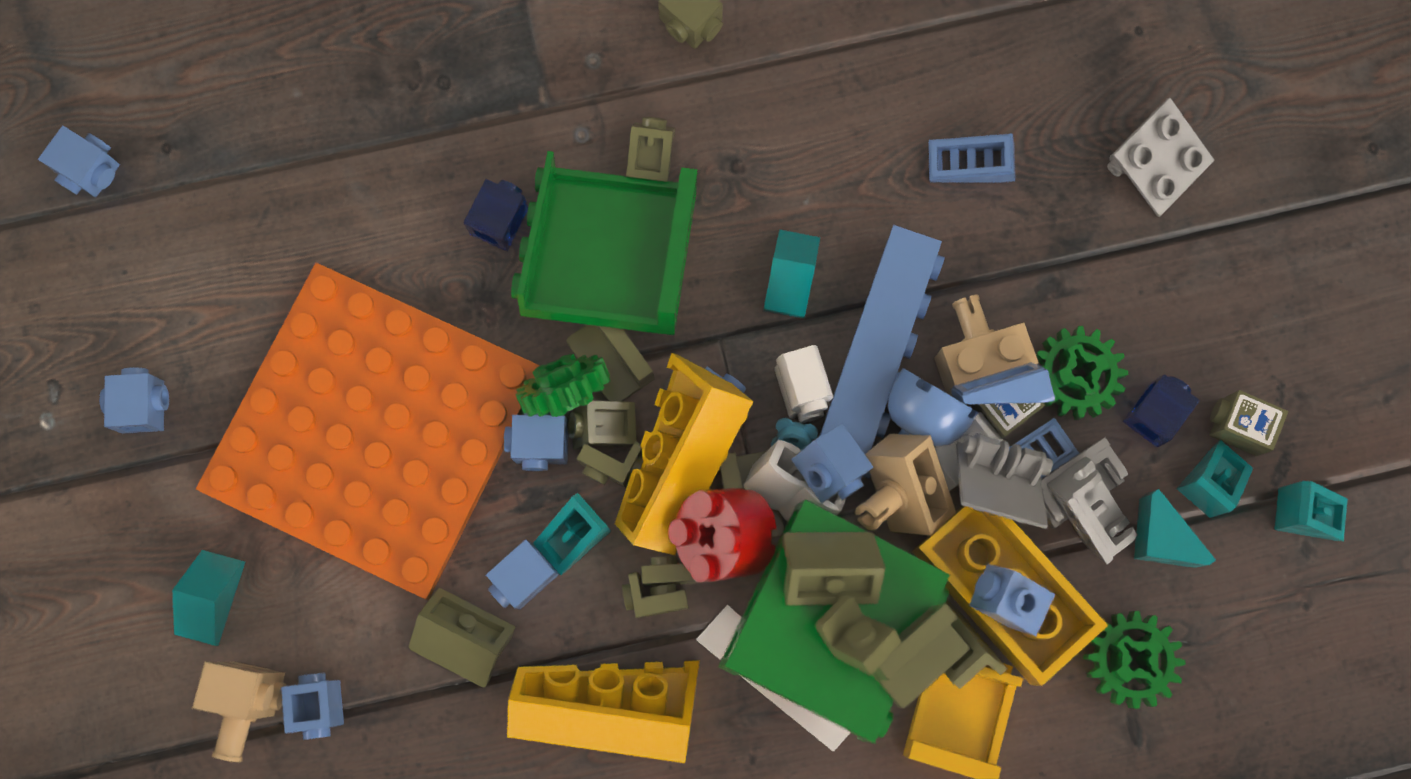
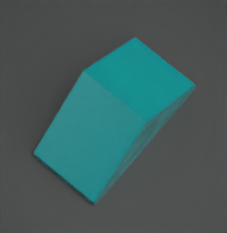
M779 230L763 311L805 318L820 237Z
M1219 440L1176 489L1209 518L1231 512L1237 507L1253 467L1224 442Z
M1300 481L1280 487L1278 489L1274 530L1334 541H1344L1348 499L1312 481Z
M1159 489L1146 493L1139 499L1134 559L1192 568L1208 566L1216 560Z
M577 493L571 497L532 544L561 576L605 538L611 530L580 494Z
M201 550L172 590L174 635L219 646L245 561Z

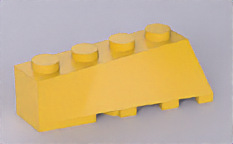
M671 353L666 368L672 369L673 372L667 390L659 388L654 405L661 408L653 431H645L640 445L642 447L641 469L632 470L615 525L632 545L675 556L677 549L671 543L668 535L671 521L676 519L681 505L691 494L701 490H709L721 464L727 458L728 451L741 425L748 416V411L753 401L732 383L677 354Z
M700 660L684 661L683 667L663 668V662H645L644 669L620 670L618 669V663L601 664L600 668L591 671H579L576 665L518 667L508 699L507 737L685 763Z

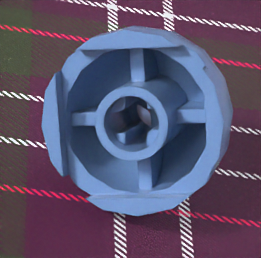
M904 368L901 369L895 379L888 396L890 417L902 428L899 434L929 435L934 446L937 447L950 445L960 439L970 428L979 413Z

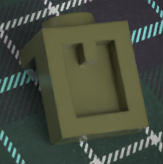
M642 117V123H634L631 126L627 177L668 181L675 127H668L666 119Z
M591 401L585 406L572 409L567 421V431L569 437L573 438V449L581 450L584 444L603 447L633 446L636 441L635 402Z
M676 556L651 558V565L641 566L642 584L644 587L674 583L675 585L696 584V581L683 563L677 564Z
M637 572L628 573L629 584L622 585L626 611L634 610L636 618L689 609L686 591H677L675 583L649 588L651 596L644 598Z
M846 594L816 623V629L835 658L870 676L902 643L895 629L863 615L854 598Z

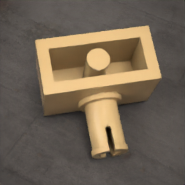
M971 295L968 301L965 297L952 304L965 339L962 342L942 347L934 358L946 394L952 396L951 388L955 385L1031 362L1034 364L1039 363L1025 323L998 331L989 330L979 301V295Z
M889 434L865 454L874 467L869 472L876 493L867 501L861 503L856 508L855 513L856 515H861L864 511H867L857 518L859 523L866 529L876 530L886 520L892 532L931 536L956 514L931 436Z
M239 662L204 663L193 708L223 716L212 757L231 762L242 761L250 723L255 722L258 718L272 717L275 714V710H279L282 707L281 687L287 686L283 683L285 672Z

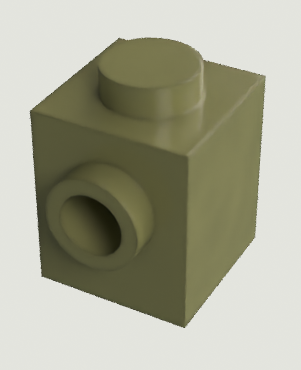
M719 0L658 1L659 18L666 24L665 27L669 34L680 43L686 41L694 49L704 40L707 42L711 41L722 28V3Z

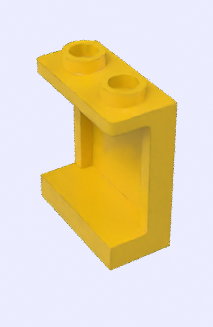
M1003 663L1007 670L1002 675L989 665H986L959 689L943 673L918 697L903 756L974 779H999L1001 767L996 764L1015 690L1017 687L1022 686L1023 678L1011 675L1013 670L1011 665Z

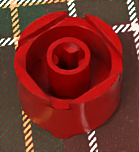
M725 488L701 490L691 494L681 505L676 519L671 521L668 535L671 543L676 546L681 562L690 572L692 578L697 582H713L752 576L763 571L774 556L776 545H771V530L777 529L773 511L762 495L753 490Z

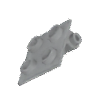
M1167 98L1110 156V163L1107 167L1115 176H1120L1122 173L1127 174L1155 214L1160 217L1207 169L1214 159L1171 98Z
M980 433L975 434V436L967 435L964 443L957 442L956 452L961 505L977 511H984L1013 519L1019 523H1027L1044 529L1048 527L1041 475L1048 476L1050 474L1053 460L1047 458L1045 452L1024 448L1022 451L1021 446L1018 444H1013L1009 450V443L1007 441L983 436Z

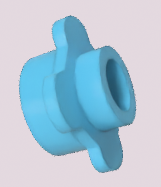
M781 418L776 423L778 434L777 437L772 439L771 447L778 440H782L803 450L812 440L817 438L818 430L812 424L804 425L800 422H792L789 418Z

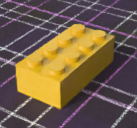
M962 506L931 536L929 535L912 550L917 558L950 575L945 586L949 589V594L1030 685L1043 686L1108 626L1012 519ZM987 564L1015 570L1055 594L1037 636L1008 628L969 606L975 593L976 582L984 573Z

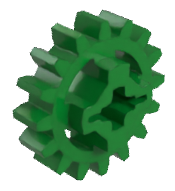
M1078 326L1074 329L1071 336L1067 329L1063 328L1056 334L1057 341L1052 337L1047 338L1042 343L1046 351L1039 350L1036 353L1038 362L1042 367L1048 369L1055 397L1054 401L1044 404L1045 407L1052 405L1054 402L1059 405L1057 416L1062 417L1069 410H1073L1074 419L1080 420L1084 418L1087 410L1092 418L1102 414L1101 406L1110 409L1116 404L1112 395L1119 396L1125 391V387L1117 382V380L1123 379L1128 375V370L1118 368L1117 363L1125 357L1124 353L1113 355L1110 349L1115 341L1110 339L1103 344L1099 341L1101 331L1098 329L1089 336H1085L1084 327ZM1084 348L1090 350V351L1093 352L1095 355H1093V354H1091V353H1089V352L1084 351ZM1059 352L1058 360L1060 367L1056 373L1052 374L1053 361ZM1074 368L1076 370L1083 369L1086 376L1084 378L1082 376L1074 377L1072 370ZM1105 372V383L1099 393L1098 391L1101 388L1098 381L1101 373ZM1061 390L1073 394L1075 399L1065 395Z
M568 354L551 363L537 367L532 372L535 378L525 380L523 382L524 386L517 388V394L515 395L523 413H527L529 417L537 413L541 417L548 412L551 413L552 417L562 416L572 409L589 404L594 399L592 393L602 391L604 389L603 385L610 382V374L603 357L598 358L597 355H593L587 358L586 355H583L576 359L574 354Z
M1129 611L1127 621L1121 613L1112 614L1111 621L1113 626L1108 624L1100 632L1102 635L1095 637L1089 643L1095 647L1094 653L1083 654V659L1094 662L1095 667L1086 673L1087 678L1100 679L1101 682L1095 690L1098 694L1112 691L1110 703L1121 705L1126 698L1128 708L1139 709L1142 699L1147 707L1157 706L1156 694L1163 698H1170L1172 693L1167 686L1168 683L1182 682V678L1174 673L1175 667L1185 665V660L1175 658L1174 651L1181 648L1182 643L1169 642L1167 637L1173 630L1171 626L1156 628L1157 616L1147 615L1142 622L1140 611ZM1133 629L1141 631L1146 635L1133 641L1122 632ZM1107 650L1110 651V666H1109V667L1107 666V659H1106V657H1107ZM1129 652L1139 653V656L1136 658V662L1139 665L1138 668L1129 667L1128 664L1132 661ZM1159 653H1160V656H1161V667H1160V669L1158 668V654H1159ZM1135 678L1145 688L1130 690L1122 685Z

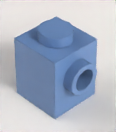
M63 125L38 158L39 161L58 174L54 181L76 195L83 189L95 198L102 189L107 188L115 177V171L120 165L107 154L111 147L90 133L84 139Z
M134 367L121 369V375L105 376V388L101 390L99 398L100 407L104 413V427L119 433L164 431V410H167L169 407V392L163 380L149 374L148 369Z
M550 412L539 417L538 413L531 417L527 413H524V415H512V427L506 426L504 431L505 452H511V459L516 464H522V470L547 471L548 464H567L568 420L564 415L552 417Z
M843 423L815 439L791 459L821 503H824L836 494H838L841 500L849 497L864 486L859 478L874 468Z
M987 564L984 573L976 582L975 593L969 606L1008 628L1037 636L1055 594L1015 570Z
M325 673L298 676L299 685L281 687L285 733L302 731L303 740L331 736L330 727L344 725L340 680L326 681Z

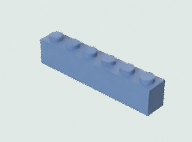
M893 225L819 437L843 423L864 454L871 450L876 436L884 437L891 418L889 413L884 412L890 390L900 373L898 369L902 357L910 359L916 345L918 335L911 331L915 319L923 320L932 297L925 294L929 279L937 281L945 257L938 255L942 241ZM869 471L863 475L866 478L871 476Z

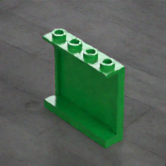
M548 151L544 168L538 167L536 171L535 192H539L537 202L530 201L528 207L527 226L531 227L529 237L523 236L521 239L519 260L523 262L522 272L514 273L512 280L511 297L512 299H518L520 316L675 336L697 194L698 169L681 167L679 183L556 168L554 152Z
M805 499L796 504L775 547L774 556L765 568L718 667L733 675H740L858 736L857 739L863 742L875 743L877 737H884L892 723L893 713L889 710L894 701L873 675L870 676L832 655L816 629V623L833 605H786L784 597L788 566L783 547V536L785 533L867 531ZM875 536L885 566L878 604L857 605L863 615L895 629L899 636L931 606L945 604L949 594V589L945 586L950 575Z

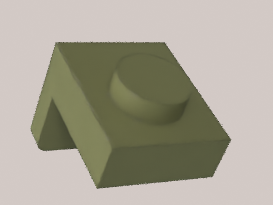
M635 441L624 463H621L584 444L577 457V461L585 467L582 474L602 485H605L609 479L626 488L632 470L641 469L643 462L642 447H640L641 444Z

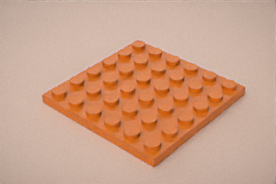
M315 263L201 477L196 490L425 600H429L504 450L505 427H512V415L522 414V408L515 395L517 394L516 389L524 386L523 382L525 380L535 378L532 372L540 365L321 264Z

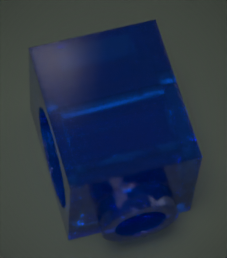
M485 179L464 221L469 234L508 251L528 211L527 202L524 195H522L523 191L505 180H500L497 184Z
M1164 374L1150 383L1122 422L1153 445L1159 447L1172 440L1200 400L1191 394V388L1184 381L1173 376L1168 377Z

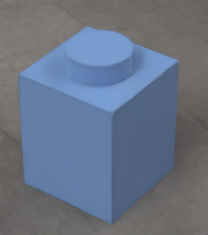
M526 539L486 574L493 583L488 588L492 596L504 608L511 604L515 609H522L559 575L537 548Z

